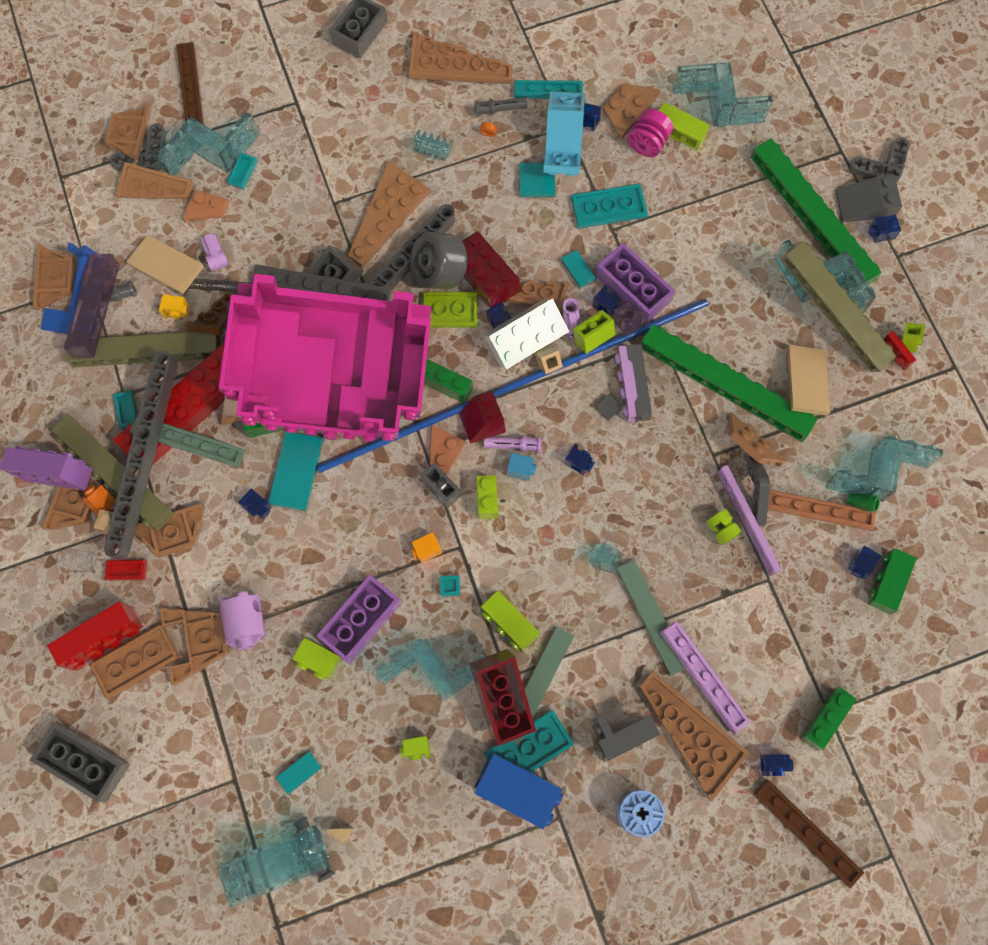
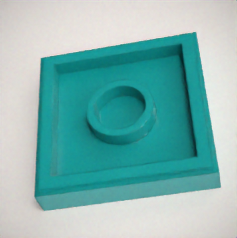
M520 163V197H555V175L543 173L544 163Z

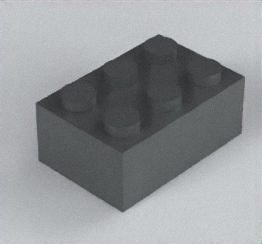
M352 0L329 30L332 44L361 59L388 22L386 8L371 0Z

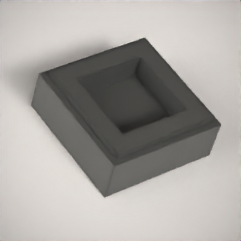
M609 394L596 405V409L609 421L622 409V406Z

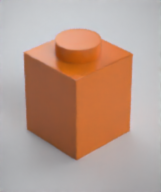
M91 485L84 491L85 495L81 498L96 515H98L99 510L108 511L116 504V500L102 485Z

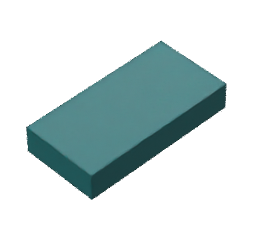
M240 153L227 180V184L244 190L258 162L257 158Z
M577 250L561 258L562 263L580 289L596 280V277Z
M132 390L113 394L119 429L121 430L126 429L134 422L138 415Z
M309 751L277 776L276 779L289 795L319 772L322 767Z

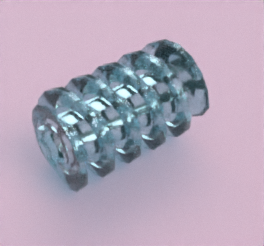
M418 130L414 139V151L416 153L421 151L423 155L426 153L429 157L434 155V158H441L442 161L449 157L453 146L452 139L447 143V138L444 137L441 142L439 135L434 139V134L431 133L428 138L426 131L423 135H420V130Z

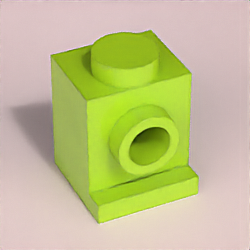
M906 322L902 342L910 352L916 353L918 345L922 346L926 324Z
M428 736L402 740L403 745L399 746L401 758L410 757V761L422 759L424 754L426 758H431Z

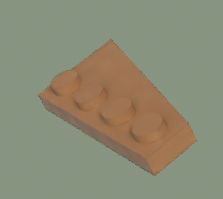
M125 162L116 197L190 199L194 182Z
M533 280L520 282L521 291L505 302L529 308L544 298L553 299L558 311L561 313L569 282H563L562 284L554 283V281H546V283H535Z

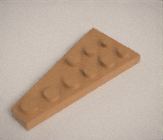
M413 31L409 69L410 79L512 83L513 65L494 58L492 60L484 58L482 54H473L465 48L447 42L441 43L435 41L433 37H424L419 35L418 32Z
M388 161L348 256L363 268L427 197L430 189Z
M652 671L639 688L706 796L712 802L750 752Z

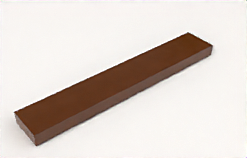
M193 42L176 44L186 131L188 134L205 132L195 45Z
M766 779L754 792L753 795L848 888H852L865 873L771 781Z

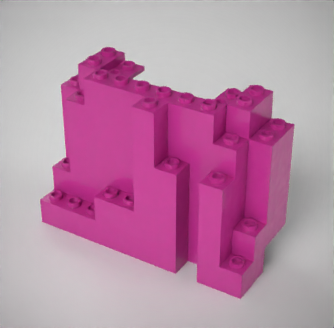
M254 274L253 284L239 283L238 295L231 294L219 390L224 396H227L226 399L238 400L236 415L244 422V425L256 426V423H261L269 431H277V428L285 429V432L297 433V430L305 431L304 434L307 435L321 433L327 440H336V438H341V435H343L344 439L355 440V437H361L363 441L374 442V439L382 437L384 441H394V438L398 439L400 416H404L405 420L420 418L431 322V306L413 304L414 293L394 291L393 301L280 288L277 286L275 276Z

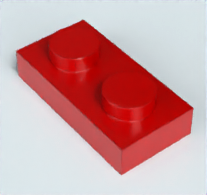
M894 331L887 334L883 339L885 343L892 347L893 353L896 355L894 359L898 366L902 367L905 371L913 365L916 358Z

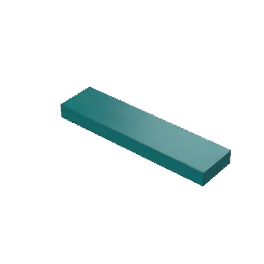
M514 80V98L549 99L550 92L583 93V81Z

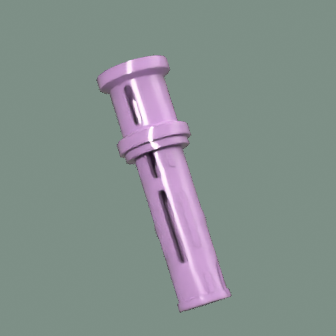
M523 435L521 438L490 437L484 439V448L520 449L524 453L525 451L541 453L542 436L527 438Z

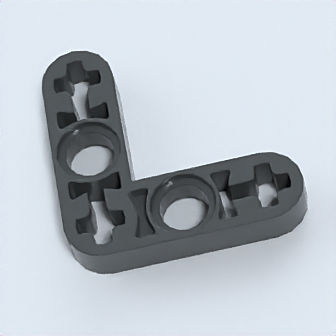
M155 123L149 127L145 153H140V163L137 166L156 171L162 168L167 136L163 125ZM160 145L158 150H151L152 146ZM115 153L110 157V163L116 171H122L125 162L132 164L135 160L123 153Z
M904 137L895 139L886 164L860 156L854 157L849 164V171L854 175L868 179L894 174L896 182H898L902 176L910 143ZM899 144L902 145V146H901V148H902L901 151H900V152H897L898 149H899ZM892 158H898L901 163L895 164ZM871 168H877L879 170V173L874 174L871 171Z
M748 456L747 470L755 486L753 515L759 526H765L770 480L763 464Z

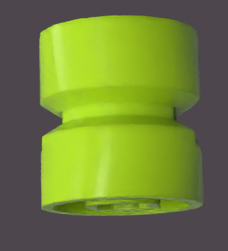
M727 509L706 521L711 532H716L715 538L721 546L742 533L737 523L732 522L733 517Z

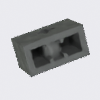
M436 463L432 464L420 475L422 482L447 509L462 496L461 490Z

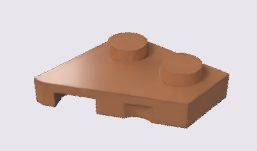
M195 190L182 219L188 223L193 219L203 221L210 218H223L229 205V200Z
M433 425L430 466L436 463L447 475L464 447L465 441Z

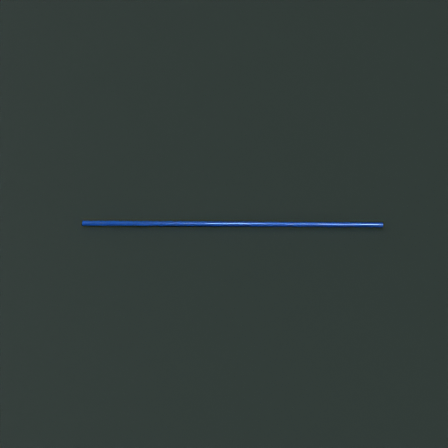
M704 299L604 342L587 354L583 351L562 360L563 367L560 369L649 331L653 324L662 326L709 305L708 301ZM539 370L493 390V394L495 397H498L553 372L545 374L542 370ZM469 401L398 432V439L460 413ZM381 438L317 466L319 473H322L394 441H384Z

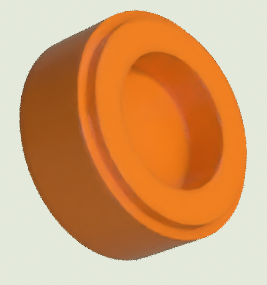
M482 122L479 131L485 136L493 137L496 135L497 127L492 123Z

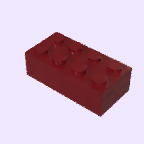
M479 231L462 240L468 259L464 278L491 310L521 291L519 277Z
M508 649L469 663L490 736L497 746L535 732L536 728L515 656Z

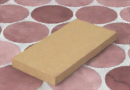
M149 235L145 237L126 261L130 267L182 295L204 267L202 263Z
M789 345L787 354L791 411L828 416L830 414L826 351Z

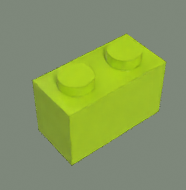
M603 310L599 311L573 328L575 344L586 354L615 336L614 319Z
M496 475L477 476L479 520L497 519Z
M305 637L292 658L297 662L295 666L304 671L307 668L315 671L313 676L324 680L325 677L331 680L342 660L340 656Z

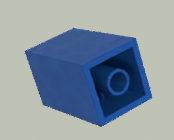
M492 751L473 788L474 794L543 830L546 825H550L554 817L552 811L555 805L559 806L563 798V794H561L562 789L558 785Z

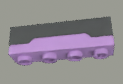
M641 344L619 346L618 352L615 353V363L619 364L617 377L618 382L622 383L620 398L624 399L625 404L622 406L623 416L627 417V423L649 421L652 411Z

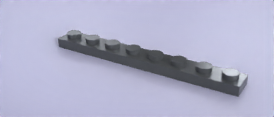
M255 264L252 278L253 282L254 274L275 276L277 286L280 288L389 301L391 289L258 264Z

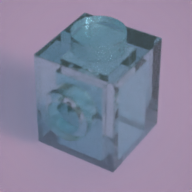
M595 544L594 549L589 554V563L595 569L616 574L622 556L611 545L603 544L601 546Z

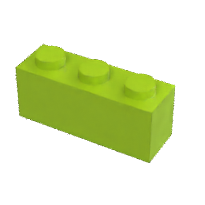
M664 102L659 111L669 117L673 123L674 129L670 137L698 151L708 135L710 125Z
M499 590L481 606L483 611L481 615L488 622L492 620L495 623L496 631L501 636L506 635L511 640L509 644L516 651L520 649L524 652L540 636V632Z

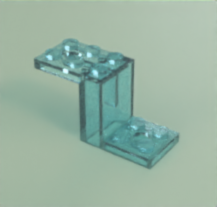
M730 62L677 67L673 94L707 91L713 127L740 126L765 122L773 102L772 95L736 98Z
M245 112L242 117L238 118L237 123L232 129L227 131L225 137L190 117L183 123L180 130L171 137L168 144L160 150L157 157L166 173L174 176L177 175L194 153L228 173L235 165L240 153H245L258 138L259 133L252 115L248 112Z
M788 239L782 243L774 260L800 302L804 303L812 298L779 259L794 245ZM846 251L823 262L824 267L835 276L836 282L847 291L848 297L857 303L862 314L865 313L876 298L874 289L865 280L864 274L857 268L854 258Z
M884 436L872 448L868 475H855L848 470H840L827 481L826 489L846 494H875L877 497H880V502H884L896 492L901 462L929 468L942 458L943 450L938 449L934 445L917 444L913 440L903 441L895 436Z
M419 639L411 645L412 649L408 652L402 651L394 657L395 661L391 664H383L377 669L378 673L375 674L378 680L385 685L417 662L443 701H446L474 680L471 668L467 669L466 667L457 672V677L454 679L427 639L423 641ZM481 655L474 661L484 658V656Z
M317 824L289 837L244 853L218 866V871L231 909L329 868L331 865L329 855L322 842V834L318 830Z

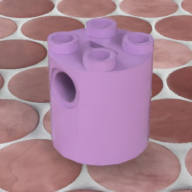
M245 591L236 593V597L233 598L224 597L219 599L226 645L239 650H246L255 647L259 640L266 637L259 594L248 595V592Z

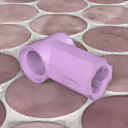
M205 235L201 241L211 271L228 266L229 263L216 235Z
M569 298L562 305L561 315L569 330L566 333V337L574 338L573 328L581 324L579 303L577 300ZM571 307L574 309V311L569 312L566 310V308Z

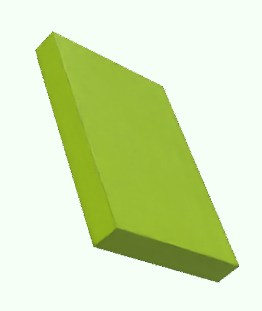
M423 292V305L431 306L430 328H478V298L476 292Z

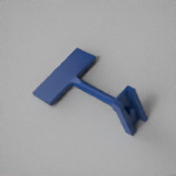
M69 243L67 250L78 257L76 263L78 268L69 310L66 312L45 308L41 330L93 338L96 334L99 317L78 314L76 310L85 268L88 267L89 261L100 263L101 255L86 245H83L81 250L73 243Z

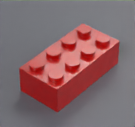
M119 601L51 642L47 647L58 667L78 671L86 666L85 663L91 659L95 660L103 656L104 651L109 648L118 647L122 640L137 635L139 630L143 628V625L133 607Z

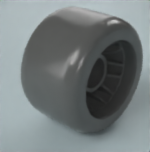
M437 232L425 233L416 240L411 251L410 267L413 277L419 285L425 288L452 289L462 281L466 273L467 252L463 242L455 235Z

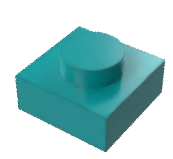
M459 575L440 576L441 597L461 596Z

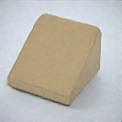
M330 828L325 832L340 843H345L354 828Z

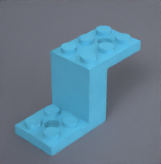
M550 92L543 173H548L549 175L561 173L567 176L580 174L585 93Z

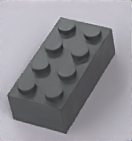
M59 723L52 724L30 758L31 762L97 802H107L130 766L127 762L64 724Z

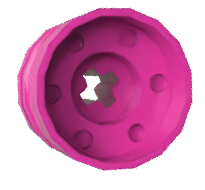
M651 108L645 109L641 112L635 125H633L627 135L628 144L633 150L643 156L656 157L673 132V123L664 113Z

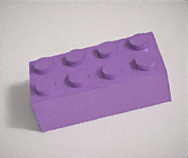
M624 243L597 265L595 275L646 324L673 300L675 290Z
M16 446V448L7 447L0 464V470L26 482L84 491L93 470L86 465L85 461L73 459L72 454L66 452L58 454L51 450L43 452L36 448L28 450L21 446Z
M369 574L317 634V637L350 665L399 608L402 602Z

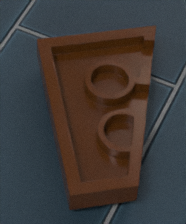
M225 294L211 305V309L206 313H199L197 315L198 319L194 322H187L185 324L186 329L221 335L227 326L231 294Z

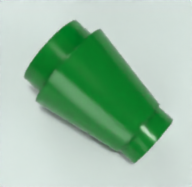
M851 493L848 498V504L869 513L872 511L876 512L880 505V497H877L875 494Z

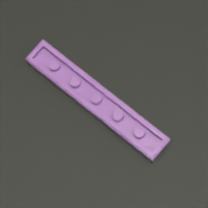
M728 465L721 467L718 476L770 576L778 573L781 568Z
M675 621L661 631L660 634L730 731L735 734L746 726L750 720L680 624Z

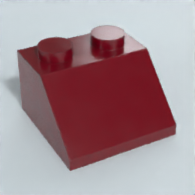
M493 391L474 396L459 413L470 444L506 432L504 418Z

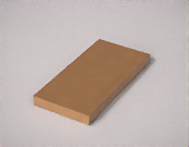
M161 623L89 665L105 698L109 700L179 660L180 656Z

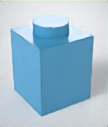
M511 453L507 476L530 481V476L535 475L537 466L533 464L534 458Z

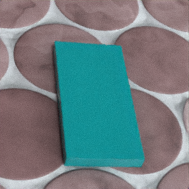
M641 183L571 195L578 229L648 217Z
M285 433L268 501L269 505L307 512L324 441L323 438L298 433Z
M552 709L534 720L536 731L525 735L520 745L513 741L500 746L496 744L483 754L488 759L492 751L533 772L572 747L574 743Z

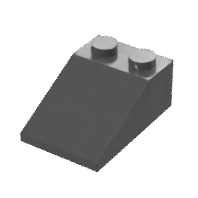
M895 175L877 176L836 189L835 191L842 223L894 218L902 207Z
M328 246L309 274L356 282L364 270L340 248Z

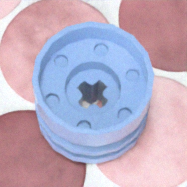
M635 790L629 792L620 799L617 805L619 824L626 832L634 836L648 837L654 835L664 822L665 811L662 802L656 795L648 791ZM640 807H642L643 811H646V815L643 816L642 820L641 817L636 815V812L640 811Z

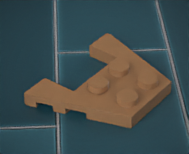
M160 608L163 627L181 623L184 625L189 662L168 667L172 686L181 683L230 653L229 646L225 644L221 613Z

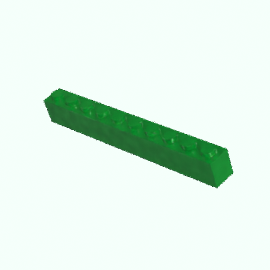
M770 138L755 147L751 155L752 161L856 289L860 291L876 281L882 273L879 266L870 259L866 250L861 248L856 238L847 231L845 225L838 220L833 210L824 203L823 198L805 180L801 171L796 169L791 163L790 158L782 152L780 146Z
M653 324L641 342L644 352L801 443L808 437L818 420L812 413L791 411L790 401L781 398L778 393L765 389L761 383L753 382L745 374L732 370L729 365L718 362L710 354H704L696 346L685 343L679 336L671 335L661 326Z

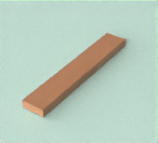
M774 490L769 491L768 510L868 531L874 530L876 512L872 511L869 513L853 506Z

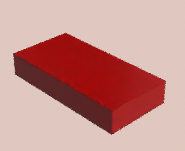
M106 560L104 580H146L147 561Z

